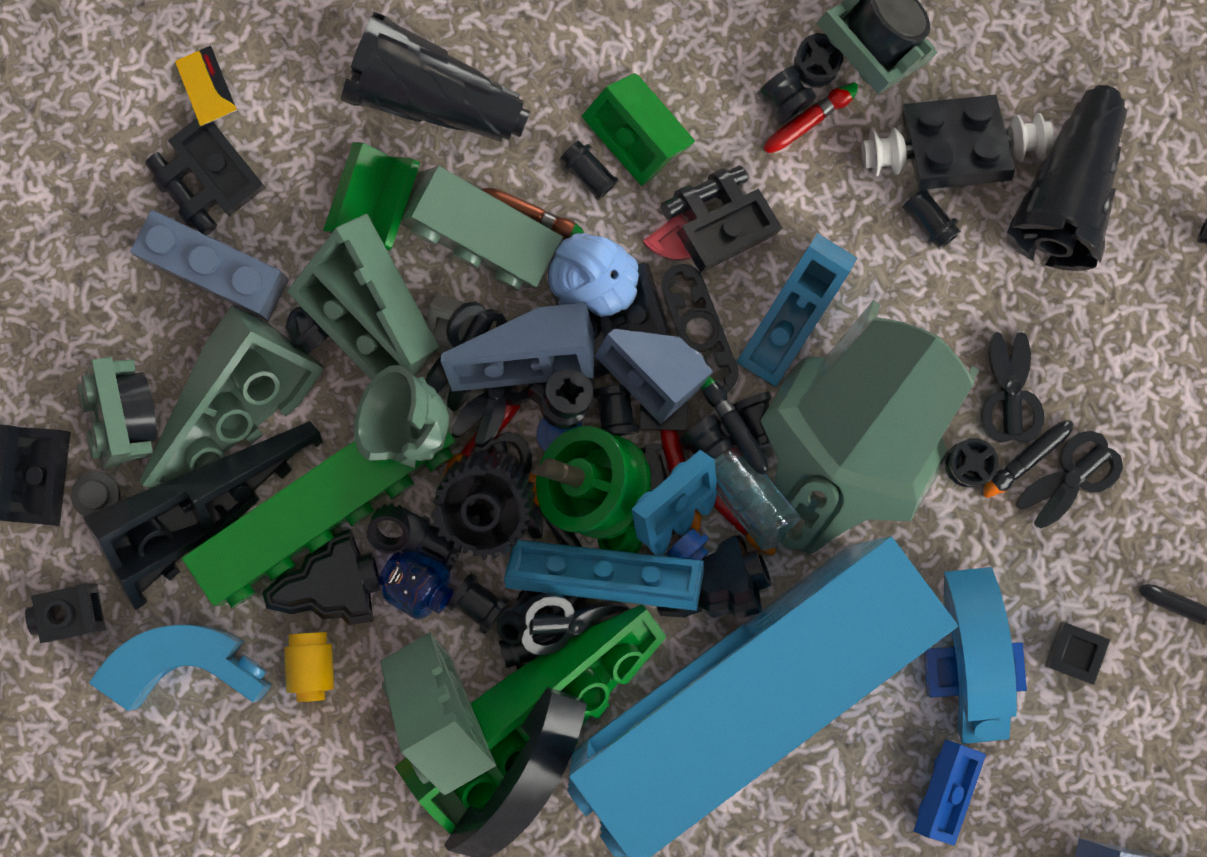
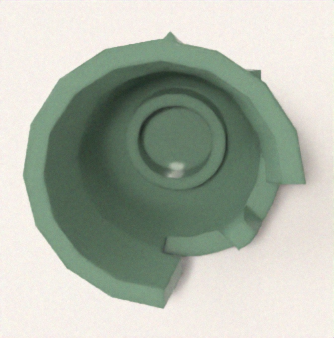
M402 365L388 366L376 374L366 387L359 401L354 420V441L357 449L367 460L393 459L415 468L416 460H432L438 451L443 450L449 427L448 409L440 395L433 387L426 383L423 376L416 378Z

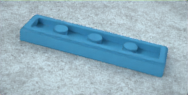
M518 540L517 544L512 547L504 582L506 588L556 593L696 611L704 574V561Z

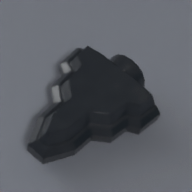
M347 529L334 534V539L329 541L324 548L312 554H307L301 569L282 574L262 594L266 609L288 614L311 610L323 620L342 618L348 625L374 622L370 593L381 591L382 585L373 553L361 555L351 529Z
M740 534L722 541L717 545L714 553L701 560L704 561V574L696 611L656 606L660 616L684 618L704 612L712 618L732 614L736 619H741L762 612L759 591L772 586L771 577L761 552L758 549L747 552L742 536Z

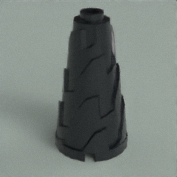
M375 11L368 21L350 66L352 68L351 74H353L351 80L346 78L341 94V101L353 106H367L417 122L426 121L454 130L469 131L502 142L503 138L509 140L512 134L521 137L530 114L529 110L522 108L524 101L519 99V93L490 80L477 69L448 55L447 50L397 25L388 16Z
M1097 85L1094 89L1085 91L1070 118L1064 122L1049 156L1040 164L1028 193L1025 194L1011 220L1007 231L1009 243L1019 253L1032 261L1037 249L1050 255L1045 266L1061 270L1085 271L1096 268L1098 261L1101 263L1105 252L1106 230L1116 189L1112 187L1121 152L1119 143L1128 111L1125 108V100L1121 98V93L1116 88L1108 85Z

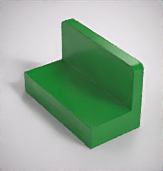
M636 73L606 86L581 115L641 186L651 181L673 157L686 151L695 143L693 137Z
M353 142L323 231L332 234L337 227L368 214L385 248L388 251L391 250L420 162L413 158L392 157L363 142Z

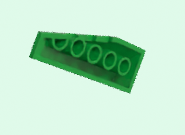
M641 604L570 638L568 643L559 651L548 655H540L504 678L471 702L496 766L445 796L430 781L424 784L418 778L411 762L406 757L395 766V769L416 800L451 835L469 806L484 809L530 739L521 726L547 687L582 698L587 705L583 726L591 716L596 719L600 717L610 705L607 701L612 690L618 683L627 684L667 636L649 611Z

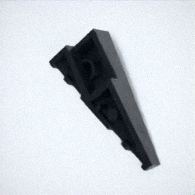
M311 421L83 517L100 552L135 610L147 603V599L142 592L161 575L171 581L180 573L175 563L185 553L224 530L256 504L260 499L255 490L272 474L275 473L282 479L289 474L292 468L287 461L293 455L310 444L318 447L323 443L320 432Z

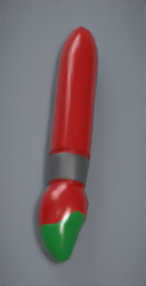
M852 82L831 90L827 98L825 97L770 136L765 142L764 151L774 153L782 150L822 122L824 118L826 119L835 110L846 107L856 96L858 84Z

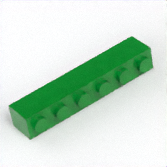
M448 430L443 450L438 451L432 460H416L415 468L393 459L367 460L359 453L356 443L353 441L181 559L213 606H223L228 603L231 609L251 598L256 593L252 586L266 576L271 581H274L282 574L292 570L296 566L292 558L307 548L311 554L324 548L329 541L334 539L333 530L347 521L353 527L375 512L371 504L386 494L393 500L415 485L411 479L412 476L426 467L432 473L446 465L454 458L451 450L458 446Z

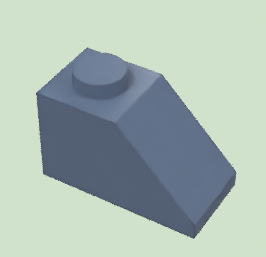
M613 329L607 334L595 354V357L660 424L697 394L713 373V370L706 364L703 356L697 350L690 348L680 337Z

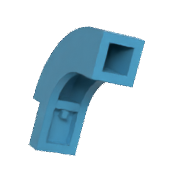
M992 567L944 572L943 605L959 625L951 632L958 668V733L961 743L969 744L1010 739L1011 717H1016L1017 714L1016 674L1008 618L996 576Z
M199 624L163 626L131 638L118 647L104 661L89 682L90 685L127 711L139 709L158 681L170 671L181 666H193L209 671L253 703L261 701L272 686L270 682L263 678L267 671L260 664L245 655L240 660L234 658L245 641L222 629Z

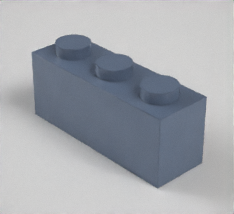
M152 209L130 250V253L142 262L266 321H269L289 281L280 270Z

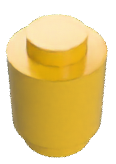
M327 632L288 634V646L284 647L286 693H296V702L325 700V691L335 690L332 643L327 644Z

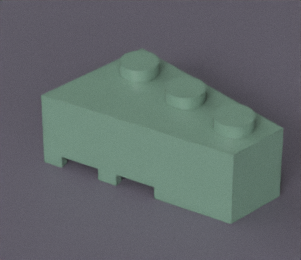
M439 165L422 171L419 174L411 190L400 223L411 229V233L433 245L439 243L454 251L452 255L461 262L474 268L482 265L496 272L494 279L515 291H519L521 286L525 288L538 286L563 238L561 235Z
M368 214L337 227L287 290L293 299L371 381L377 373L388 366L402 365L415 376L439 349L437 341Z
M431 632L380 661L384 676L382 688L390 703L400 751L411 762L416 775L424 784L430 781L445 796L496 766L451 655Z

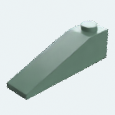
M231 305L204 344L142 474L140 482L143 486L153 488L224 458V453L244 438L252 444L263 435L257 426L278 409L284 416L293 411L301 403L325 368L309 354L306 355L300 347L296 346L294 348L291 344L292 341L270 324Z

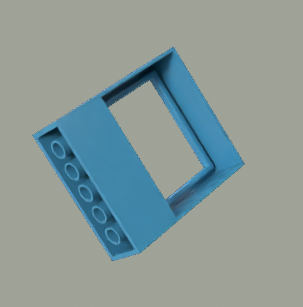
M892 536L848 545L764 607L761 613L753 615L577 746L572 754L569 771L570 783H568L569 788L567 791L586 817L593 811L599 817L602 826L600 827L602 832L600 837L614 857H652L959 625Z

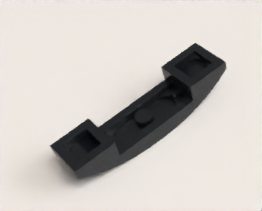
M550 687L545 689L521 726L530 739L484 809L468 807L444 844L448 851L470 857H491L507 847L530 825L557 787L573 754L587 705L582 698Z

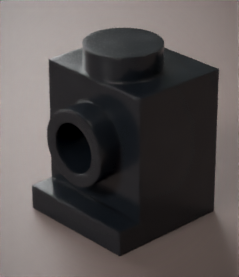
M85 583L32 595L33 606L27 607L25 610L27 628L32 636H39L40 643H51L106 631L97 584ZM58 605H61L66 611V618L60 624L56 622L54 608Z

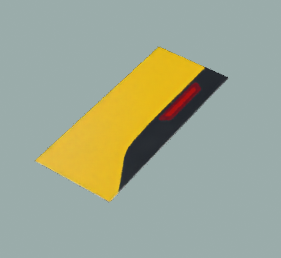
M211 45L175 61L200 126L237 111Z

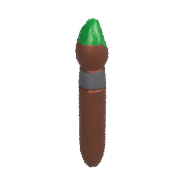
M496 188L482 189V191L561 235L562 239H567L573 234L584 233L583 229L571 219L565 217L558 218V216L549 211H545Z

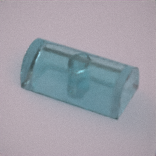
M738 447L732 448L714 460L717 480L716 493L762 551L772 549L801 517L766 474L761 475L752 469Z

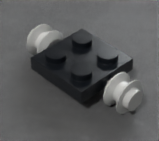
M997 95L908 103L903 105L902 111L907 139L904 140V137L895 127L891 128L888 138L880 139L875 130H870L869 140H862L861 155L864 168H871L874 177H878L881 167L890 166L894 174L899 175L906 160L911 159L918 190L1005 182L1013 180L1015 166L1012 155L1018 162H1023L1026 152L1034 151L1037 158L1043 160L1046 156V151L1053 148L1054 132L1051 122H1045L1041 113H1036L1032 123L1024 124L1020 115H1015L1008 129H1005Z

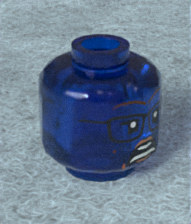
M417 551L415 553L404 552L402 554L398 552L393 554L383 567L379 577V584L383 586V599L415 620L424 619L433 611L440 614L446 608L453 595V589L449 587L450 572L444 564Z

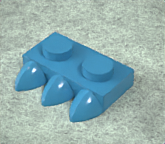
M699 450L686 462L679 463L672 470L670 476L653 491L643 494L635 507L632 508L636 537L647 545L649 550L655 555L665 554L671 540L672 529L679 535L688 533L694 519L695 509L700 514H710L715 504L718 490L713 458Z

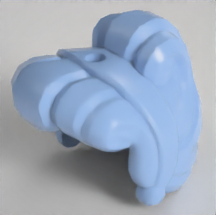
M586 233L573 234L558 245L548 267V284L554 295L559 298V305L586 302L587 308L597 316L613 315L627 309L637 295L638 263L621 245L608 238Z

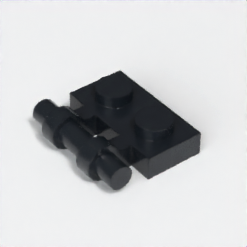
M196 118L170 138L168 142L179 154L170 163L159 152L151 155L145 161V165L154 175L153 183L162 193L167 192L179 206L178 214L187 225L193 224L204 235L210 234L217 227L216 222L208 214L209 209L216 203L230 217L266 188L213 121L200 126ZM191 170L205 187L195 196L182 181L183 177Z
M740 165L728 171L724 168L709 174L708 181L695 187L686 185L674 191L672 198L661 203V211L668 220L680 214L689 219L690 222L683 225L677 234L700 273L777 235L782 230L781 224L759 188L743 196L738 186L746 183L748 176L745 169ZM715 197L722 200L724 206L711 212L704 205L705 202Z

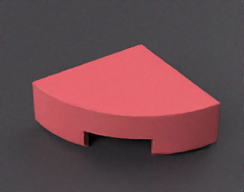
M682 214L672 218L643 240V244L658 256L662 255L671 258L668 260L673 261L691 260L689 259L691 256L677 234L678 230L688 223Z

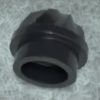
M301 306L294 308L290 312L285 328L294 348L299 345L307 355L329 337Z

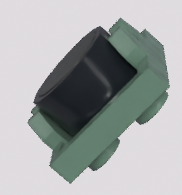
M843 0L841 4L826 11L816 23L828 36L830 43L843 53L857 69L860 77L877 94H880L925 66L938 53L931 42L925 39L930 33V21L927 12L918 0Z
M112 357L91 360L85 375L81 376L82 384H77L82 413L90 412L92 421L91 430L86 432L89 453L92 459L99 458L101 470L118 467L125 462L150 457V454H153L151 443L157 439L154 405L144 373H134L136 372L134 359L113 361Z

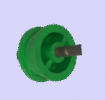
M579 426L562 433L547 448L539 467L533 470L537 475V500L545 517L562 530L580 533L594 539L614 538L630 529L634 525L632 508L635 507L639 498L651 489L650 467L641 449L626 438L611 435L602 429L592 426Z

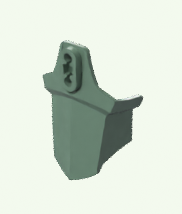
M874 300L826 357H806L797 363L786 375L777 395L760 420L778 458L776 479L764 516L765 526L775 532L778 541L790 549H800L807 554L815 553L832 539L868 519L912 521L945 460L948 449L942 435L974 385V379L979 372V369L973 365L968 372L959 357L938 335L904 322L877 317L880 304ZM814 491L822 492L826 498L818 496ZM800 517L804 520L801 530H796L790 524H795Z

